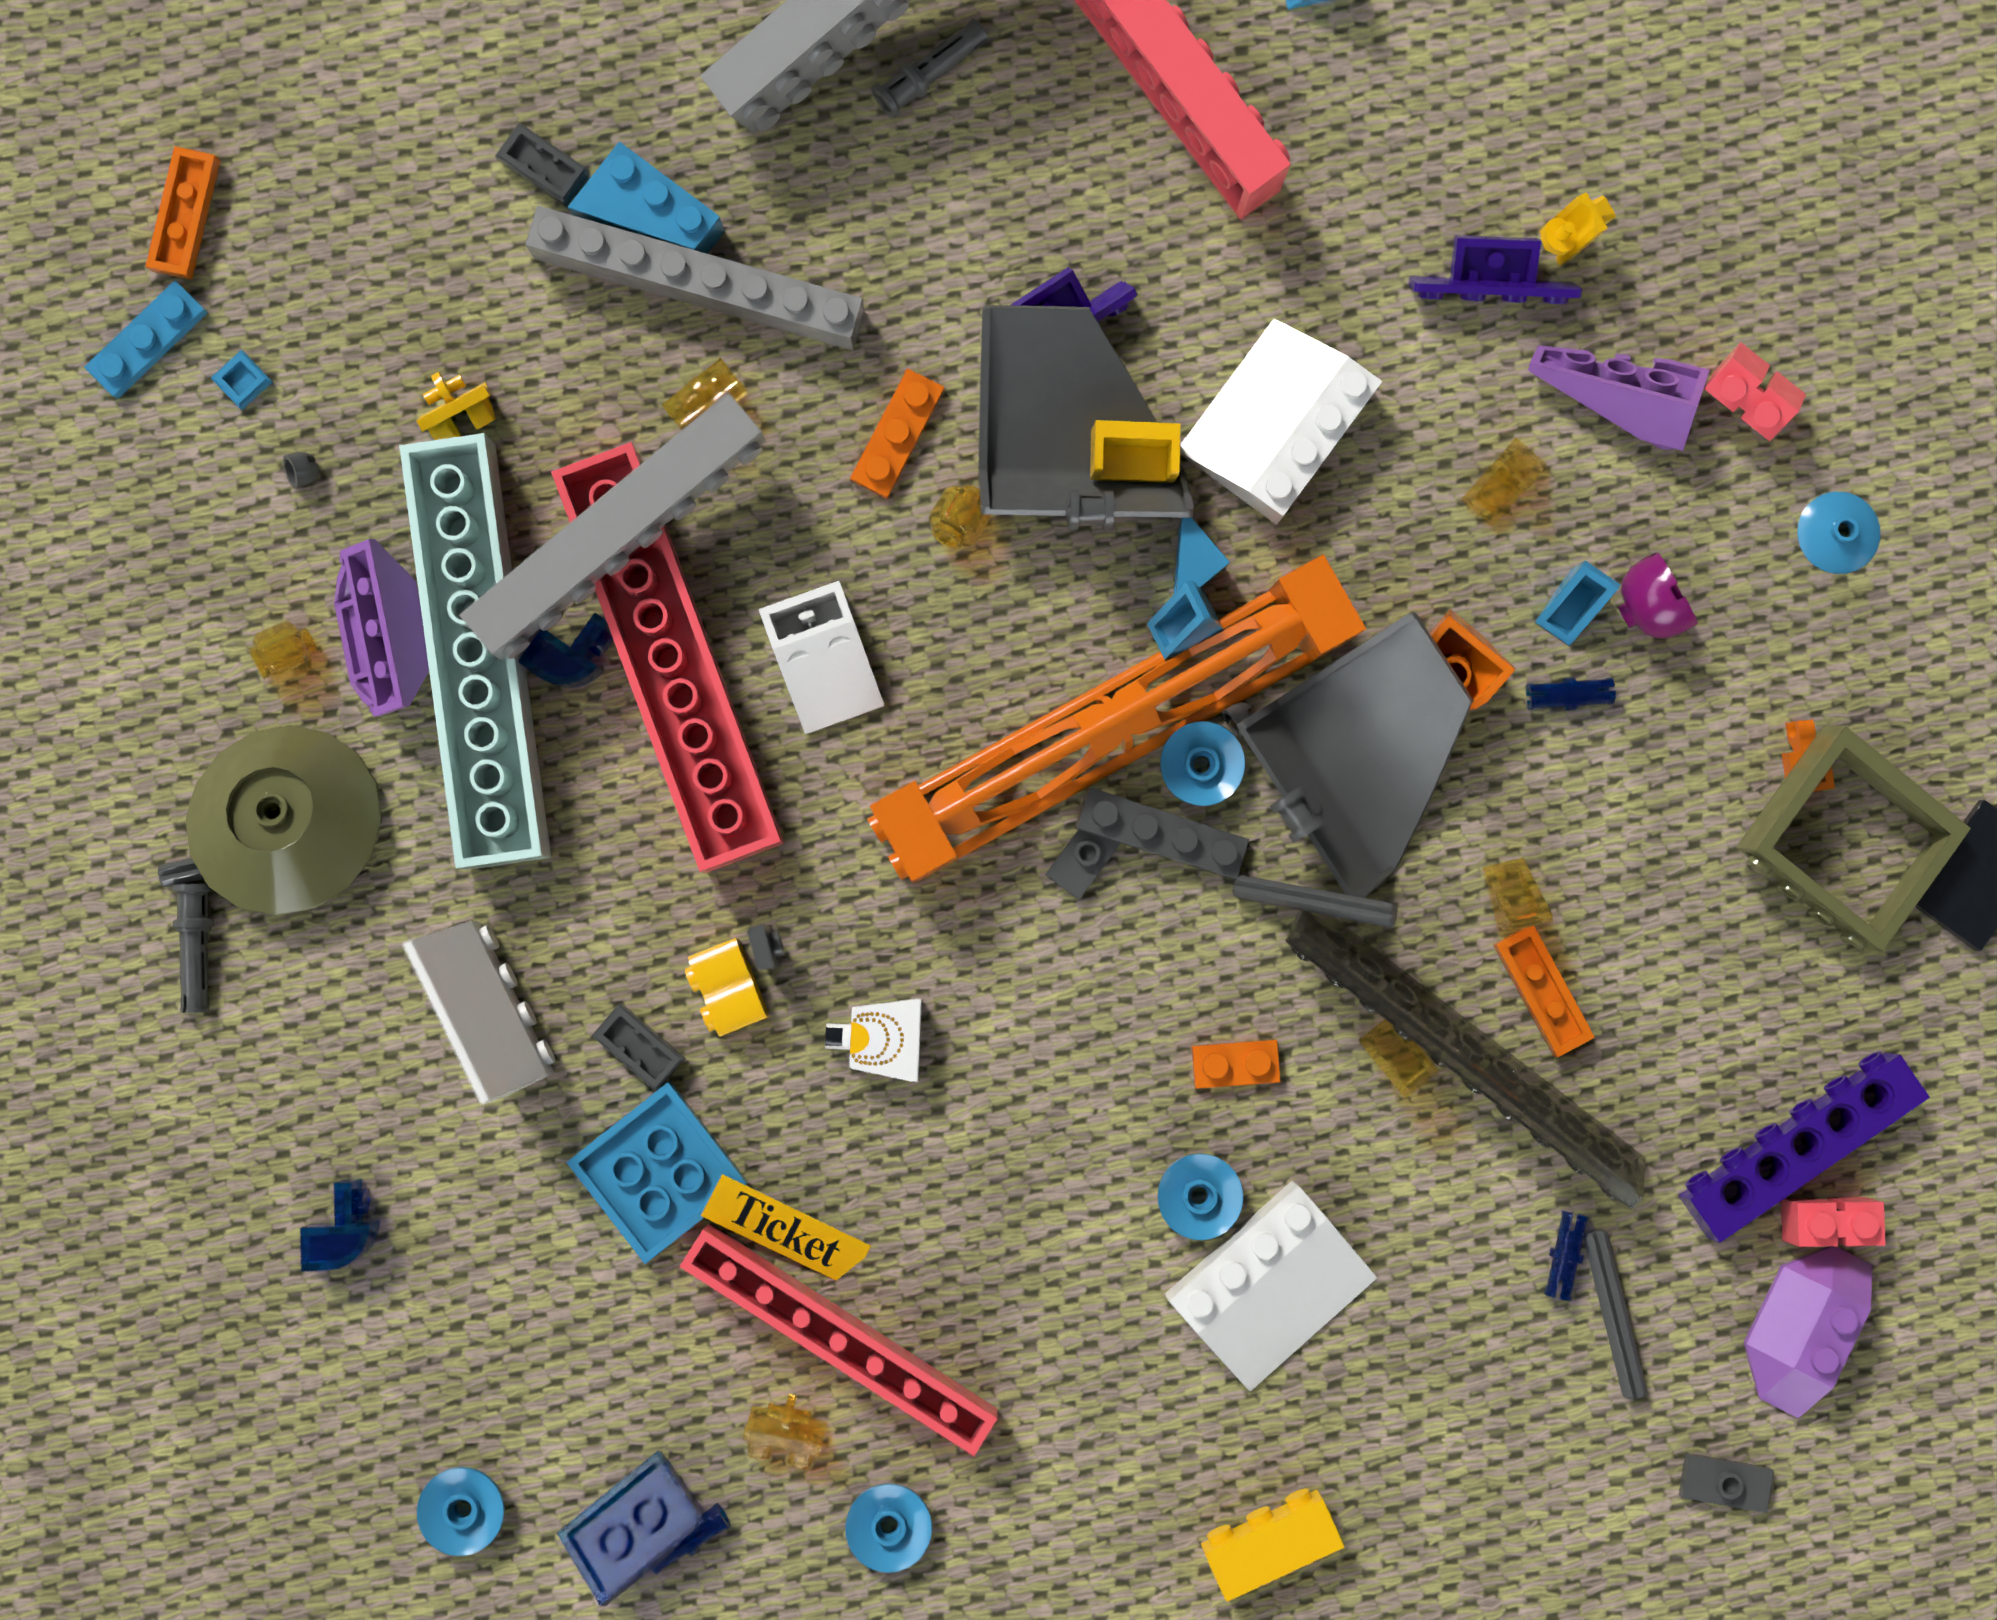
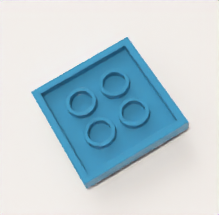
M671 1081L662 1086L566 1162L644 1264L653 1259L704 1218L701 1214L722 1174L744 1185L748 1183L745 1176Z

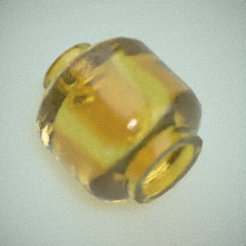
M964 485L963 487L950 486L942 492L931 510L929 523L932 527V535L937 541L949 548L960 549V547L972 546L978 540L991 515L981 513L978 488L972 485Z
M283 621L258 632L253 637L254 646L248 649L262 678L270 677L276 683H283L309 671L313 665L311 653L317 651V647L307 628L298 631L296 626L290 621Z

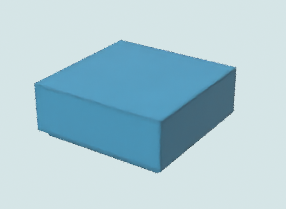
M242 349L211 377L241 410L248 406L273 382Z

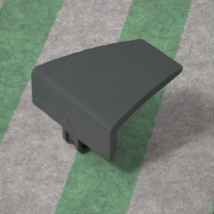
M1013 305L983 306L978 485L981 513L984 515L1066 516L1069 530H1077L1079 525L1102 526L1103 530H1113L1114 517H1193V499L1187 475L1181 463L1179 476L1174 483L1090 480L1091 429L1096 420L1158 423L1090 308Z
M1410 612L1283 696L1238 723L1237 727L1282 795V798L1273 803L1270 808L1274 814L1279 812L1292 832L1288 835L1294 843L1308 835L1346 895L1365 898L1390 878L1399 865L1440 780L1473 699L1417 613Z

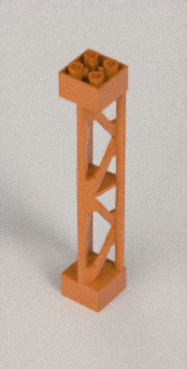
M1322 554L1279 578L1268 592L1219 618L1224 629L1221 632L1169 659L1164 660L1161 651L927 781L917 785L914 780L869 805L874 815L867 818L878 840L881 843L889 840L895 853L889 855L888 858L899 878L903 880L909 877L913 884L1165 745L1169 737L1179 728L1193 722H1206L1231 705L1246 700L1354 640L1366 630V627L1325 555ZM1274 601L1275 605H1272V606H1270V607H1268V608H1266V609H1264V610H1262V611H1260V612H1258V613H1256V614H1254V615H1252V616H1250V617H1248V618H1246V619H1244V620H1242V621H1240V622H1238V623L1232 625L1233 623H1235V622L1241 620L1242 618H1244V617L1250 615L1251 613H1253V612L1259 610L1260 608H1262V607H1264V606H1266V605H1268L1269 603H1271V602ZM1260 629L1146 692L1150 682L1190 657L1244 630ZM1269 644V648L1261 660L1216 692L1169 711L1156 710V706ZM1299 645L1303 654L1250 683L1252 679L1292 652ZM1147 672L1146 674H1144L1143 676L1139 677V678L1136 679L1135 681L1131 682L1130 684L1126 685V686L1123 687L1122 689L1118 690V691L1114 694V696L1112 697V699H1111L1109 696H1103V695H1105V694H1107V693L1113 691L1114 689H1116V688L1122 686L1123 684H1125V683L1131 681L1132 679H1134V678L1140 676L1141 674ZM1094 700L1096 701L1097 704H1093V705H1091V706H1089V707H1087V708H1085V709H1083V710H1081V711H1079V712H1077V713H1075V714H1073V715H1071V716H1069V717H1067V718H1065V719H1063V720L1057 722L1058 720H1060V719L1066 717L1067 715H1069V714L1075 712L1076 710H1078V709L1084 707L1085 705H1087V704L1093 702ZM1184 718L1181 722L1133 748L1131 734L1141 735ZM1080 728L1076 732L964 793L973 780L1015 754L1066 729ZM1089 744L1090 747L1081 760L1038 791L989 811H974V807ZM1119 745L1122 747L1123 754L1073 781L1074 778L1118 748ZM972 769L971 771L967 772L958 779L954 780L953 782L938 790L934 794L930 802L927 803L923 795L956 778L957 776L965 773L966 771ZM1008 816V818L952 848L945 835H961Z

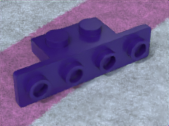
M1455 235L1450 277L1409 276L1408 283L1413 291L1419 292L1418 297L1434 300L1443 299L1444 293H1459L1460 299L1468 301H1484L1485 295H1502L1501 300L1523 303L1527 301V296L1543 297V302L1568 304L1569 298H1581L1582 288L1574 282L1536 281L1541 240L1538 238Z
M1066 268L1011 305L1089 307L1099 322L1106 316H1116L1129 307V301L1137 297L1138 294L1133 286L1120 281L1089 301L1074 271Z

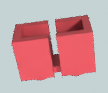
M1740 342L1711 374L1704 390L1733 413L1738 407L1742 408L1744 411L1740 418L1770 442L1800 411L1806 394L1778 371L1771 376L1766 389L1763 390L1759 385L1763 382L1770 365Z
M1819 1197L1784 1198L1781 1200L1782 1241L1798 1247L1838 1246V1243L1845 1246H1886L1884 1202L1868 1197H1827V1200Z

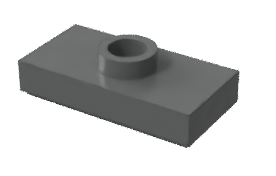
M518 123L495 155L501 164L565 207L568 206L590 175L586 167L521 123Z
M1078 830L1045 875L1080 900L1121 843Z
M767 924L748 928L747 933L757 969L760 971L782 966L779 957L785 954L779 932H773L771 925Z
M623 1003L617 1005L592 1035L594 1039L655 1091L662 1087L686 1059Z
M1685 1452L1679 1496L1691 1500L1767 1513L1774 1470L1770 1467Z

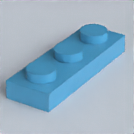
M174 280L84 368L114 398L119 399L208 312Z

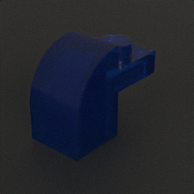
M594 613L571 646H568L547 630H540L518 662L536 676L560 688H579L593 682L604 672L592 663L591 660L595 655L602 657L614 640L607 621L597 613Z
M362 1178L343 1179L334 1183L335 1222L311 1223L300 1228L301 1272L339 1269L361 1258L374 1244L379 1232L380 1220L363 1221V1214H367L369 1211L370 1196L368 1189L362 1188Z

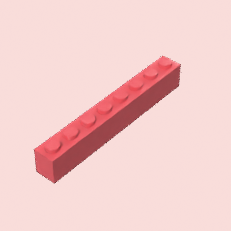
M710 1223L702 1230L679 1266L973 1456H975L998 1419L995 1406Z

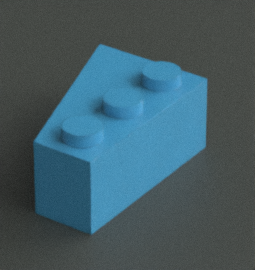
M620 141L568 206L573 216L706 254L709 253L725 232L719 215Z

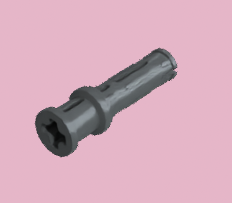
M975 19L970 20L968 24L931 50L923 58L914 64L911 62L904 63L899 67L900 72L883 85L878 83L873 86V96L887 116L891 119L898 117L899 110L916 97L921 99L927 95L929 85L956 66L973 51L986 44L988 36L982 25Z
M207 884L172 885V891L177 893V919L173 921V927H175V932H179L180 1013L209 1012L207 941L208 931H211V926H214V920L209 918V892L212 889Z

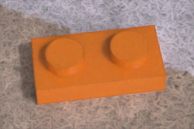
M1276 1039L1191 1046L1195 1089L1280 1082Z

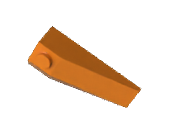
M1451 609L1430 632V635L1473 699L1469 711L1475 710L1487 703L1516 670L1481 633Z

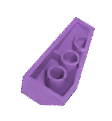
M1538 345L1529 364V372L1640 440L1651 442L1652 445L1663 450H1684L1710 370L1661 358H1654L1653 368L1639 367L1630 362V355L1616 354L1615 358L1607 359L1604 363L1595 362V356L1587 350Z

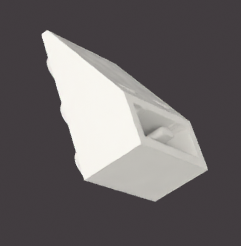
M840 581L758 609L805 735L885 707Z

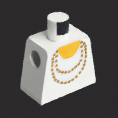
M915 998L852 1007L851 1024H826L825 1049L850 1050L849 1068L918 1082L922 999Z

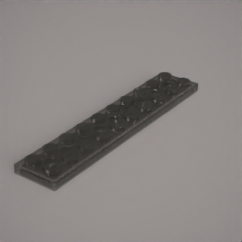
M1299 910L1285 940L1298 958L1306 962L1311 961L1324 971L1326 978L1333 985L1339 988H1346L1358 998L1360 1004L1368 1012L1374 1015L1379 1014L1390 1022L1399 1036L1407 1041H1414L1425 1049L1435 1064L1442 1068L1448 1067L1461 1077L1462 1082L1470 1091L1478 1095L1483 1094L1496 1104L1498 1111L1510 1121H1518L1530 1131L1532 1137L1540 1145L1546 1148L1551 1147L1562 1155L1571 1169L1578 1174H1586L1597 1182L1607 1197L1614 1201L1620 1200L1631 1210L1643 1199L1646 1157L1335 917Z

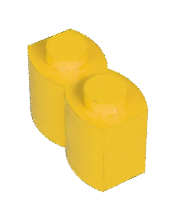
M738 938L731 939L688 957L690 967L685 968L686 977L693 992L700 990L704 997L706 1006L700 1008L709 1032L716 1030L718 1036L722 1037L770 1018Z

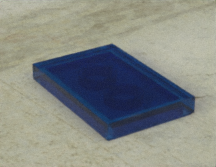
M657 1451L559 1530L557 1535L599 1606H607L708 1522L670 1461L662 1451Z

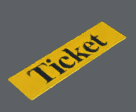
M723 1174L701 1214L702 1217L834 1280H838L863 1260L871 1245Z

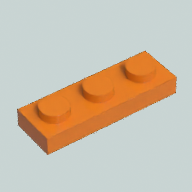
M174 146L145 266L151 272L188 280L193 279L221 161L215 154Z
M907 368L857 463L850 481L888 500L945 387Z
M1528 925L1493 944L1554 1057L1558 1058L1595 1038L1534 925Z

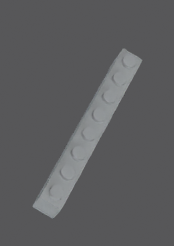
M538 205L525 244L533 258L538 261L849 350H854L865 313L863 298Z
M729 392L726 393L460 613L459 616L493 656L500 660H503L506 656L509 659L516 657L528 647L530 642L527 639L540 628L542 631L550 629L562 618L563 614L560 611L573 601L580 603L588 598L596 589L594 583L606 573L610 576L623 569L630 561L628 555L640 545L646 548L653 544L662 535L663 531L661 528L671 519L680 520L688 515L696 506L694 500L706 490L712 493L724 485L730 477L727 473L740 462L742 465H746L753 461L763 450L761 445L765 442L762 431Z

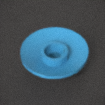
M1829 492L1812 500L1803 510L1798 522L1797 536L1802 552L1814 566L1829 573L1846 574L1862 568L1873 558L1880 542V525L1873 509L1860 497L1847 492ZM1840 523L1848 526L1850 530L1848 537H1843L1839 533L1838 527Z
M1193 722L1179 728L1169 737L1162 750L1160 769L1166 786L1178 799L1195 806H1210L1224 801L1239 787L1244 776L1245 757L1239 741L1225 727L1212 722ZM1198 757H1204L1209 762V769L1204 773H1199L1194 769L1193 763Z
M1203 1153L1190 1154L1176 1160L1164 1172L1158 1187V1206L1165 1222L1176 1233L1193 1240H1209L1224 1234L1237 1221L1243 1206V1188L1236 1172L1222 1159ZM1197 1187H1202L1207 1192V1198L1202 1203H1195L1191 1199V1193Z
M469 1467L447 1469L432 1478L419 1497L417 1521L420 1531L427 1542L442 1553L453 1556H466L477 1553L487 1547L501 1529L505 1511L503 1497L496 1483L485 1473ZM461 1500L467 1501L471 1505V1513L469 1515H461L456 1508L457 1502Z
M891 1483L876 1485L861 1493L851 1505L845 1525L846 1539L853 1555L866 1567L886 1573L902 1571L915 1564L927 1550L932 1534L931 1516L924 1501L911 1489ZM886 1517H892L897 1521L898 1526L892 1532L885 1531L881 1526V1521Z

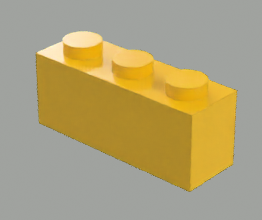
M1307 1488L1297 1490L1285 1498V1505L1272 1511L1268 1506L1258 1508L1246 1516V1523L1231 1529L1230 1525H1222L1207 1534L1208 1540L1202 1542L1201 1546L1226 1602L1345 1548L1318 1490L1311 1493Z

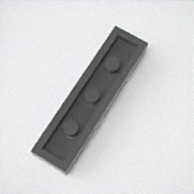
M1091 787L1086 790L1075 826L1077 830L1232 880L1238 878L1249 841L1247 838Z

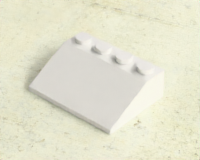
M1273 319L1180 445V455L1277 525L1382 381L1345 354Z
M469 921L403 944L481 1105L507 1097L554 1073L550 1064L555 1062V1056L545 1039L538 1041L532 1028L533 1025L537 1024L535 1015L526 1001L519 1002L513 990L514 987L518 986L517 979L507 963L500 964L494 952L495 949L499 948V944L494 932L488 925L482 927L480 921Z
M1291 1181L1166 1292L1165 1295L1193 1330L1251 1392L1375 1281L1377 1277L1296 1183Z

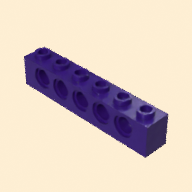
M1881 1051L1866 1056L1858 1063L1861 1070L1849 1078L1846 1075H1842L1833 1079L1824 1086L1826 1094L1814 1102L1812 1099H1807L1798 1103L1789 1111L1792 1117L1780 1126L1777 1123L1765 1126L1755 1134L1754 1137L1757 1141L1745 1150L1742 1147H1737L1727 1152L1720 1158L1722 1166L1710 1174L1707 1171H1703L1687 1180L1685 1183L1687 1190L1678 1196L1706 1237L1721 1243L1929 1099L1930 1096L1900 1054H1882ZM1872 1085L1875 1090V1099L1867 1106L1863 1095L1865 1089ZM1837 1108L1841 1115V1122L1837 1128L1832 1130L1829 1125V1115ZM1803 1132L1807 1141L1806 1147L1801 1153L1797 1154L1794 1149V1139ZM1768 1156L1772 1162V1170L1769 1175L1762 1178L1759 1174V1164L1763 1158ZM1734 1180L1738 1188L1737 1195L1733 1200L1727 1202L1723 1194L1724 1188L1727 1183Z

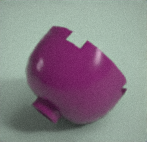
M1657 552L1643 558L1628 570L1623 577L1620 588L1624 603L1617 606L1629 628L1637 625L1647 636L1656 639L1671 638L1696 626L1698 622L1686 597H1683L1676 579Z

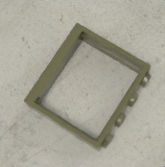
M1824 725L1736 848L1749 858L1747 861L1752 864L1750 868L1764 876L1771 875L1779 882L1777 888L1780 892L1795 901L1802 900L1811 907L1808 913L1814 919L1826 926L1833 925L1841 931L1840 939L1844 943L1852 944L1859 951H1863L1866 948L1883 952L1971 828L1847 726ZM1837 758L1920 826L1933 834L1869 924L1773 848Z

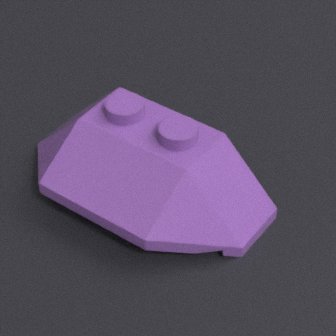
M367 539L340 551L339 562L342 565L337 576L334 606L350 685L361 700L370 707L369 710L375 717L409 707L429 672L417 583L376 539Z
M1828 1246L1780 1266L1744 1340L1758 1398L1796 1418H1800L1834 1388L1871 1311L1872 1264L1837 1246Z

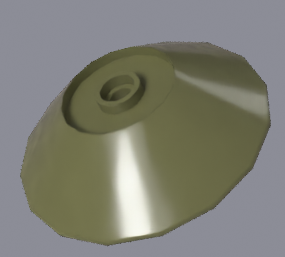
M292 725L252 732L221 751L196 782L186 816L190 856L209 888L240 909L275 916L315 909L349 888L373 855L382 821L377 783L358 753L327 732ZM274 807H280V815L275 819H269L270 810Z

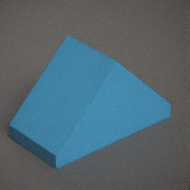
M1181 518L1179 522L1174 594L1186 581L1191 580L1202 589L1225 570L1230 563L1192 518Z
M1585 560L1569 571L1535 623L1570 646L1616 593L1621 584Z
M1193 580L1186 581L1147 623L1164 660L1172 658L1224 630L1206 593Z

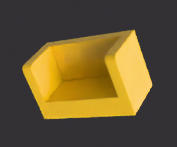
M1095 421L1091 429L1090 480L1174 483L1180 472V423Z

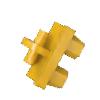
M1587 192L1577 196L1539 230L1544 249L1556 255V261L1559 266L1572 260L1608 229L1606 224L1612 221L1616 215L1606 197L1601 196L1591 200Z
M438 371L431 375L436 387L424 393L423 397L428 405L442 398L445 404L419 417L416 422L422 432L428 429L434 440L460 437L462 435L451 417L463 410L467 412L476 430L497 419L492 403L488 398L492 393L485 382L455 398L453 393L466 386L463 378L459 374L446 381Z

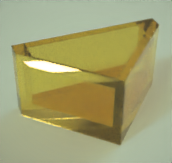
M1524 858L1482 867L1498 931H1513L1553 921V914Z
M1392 1014L1359 1039V1042L1405 1099L1439 1073L1437 1068Z

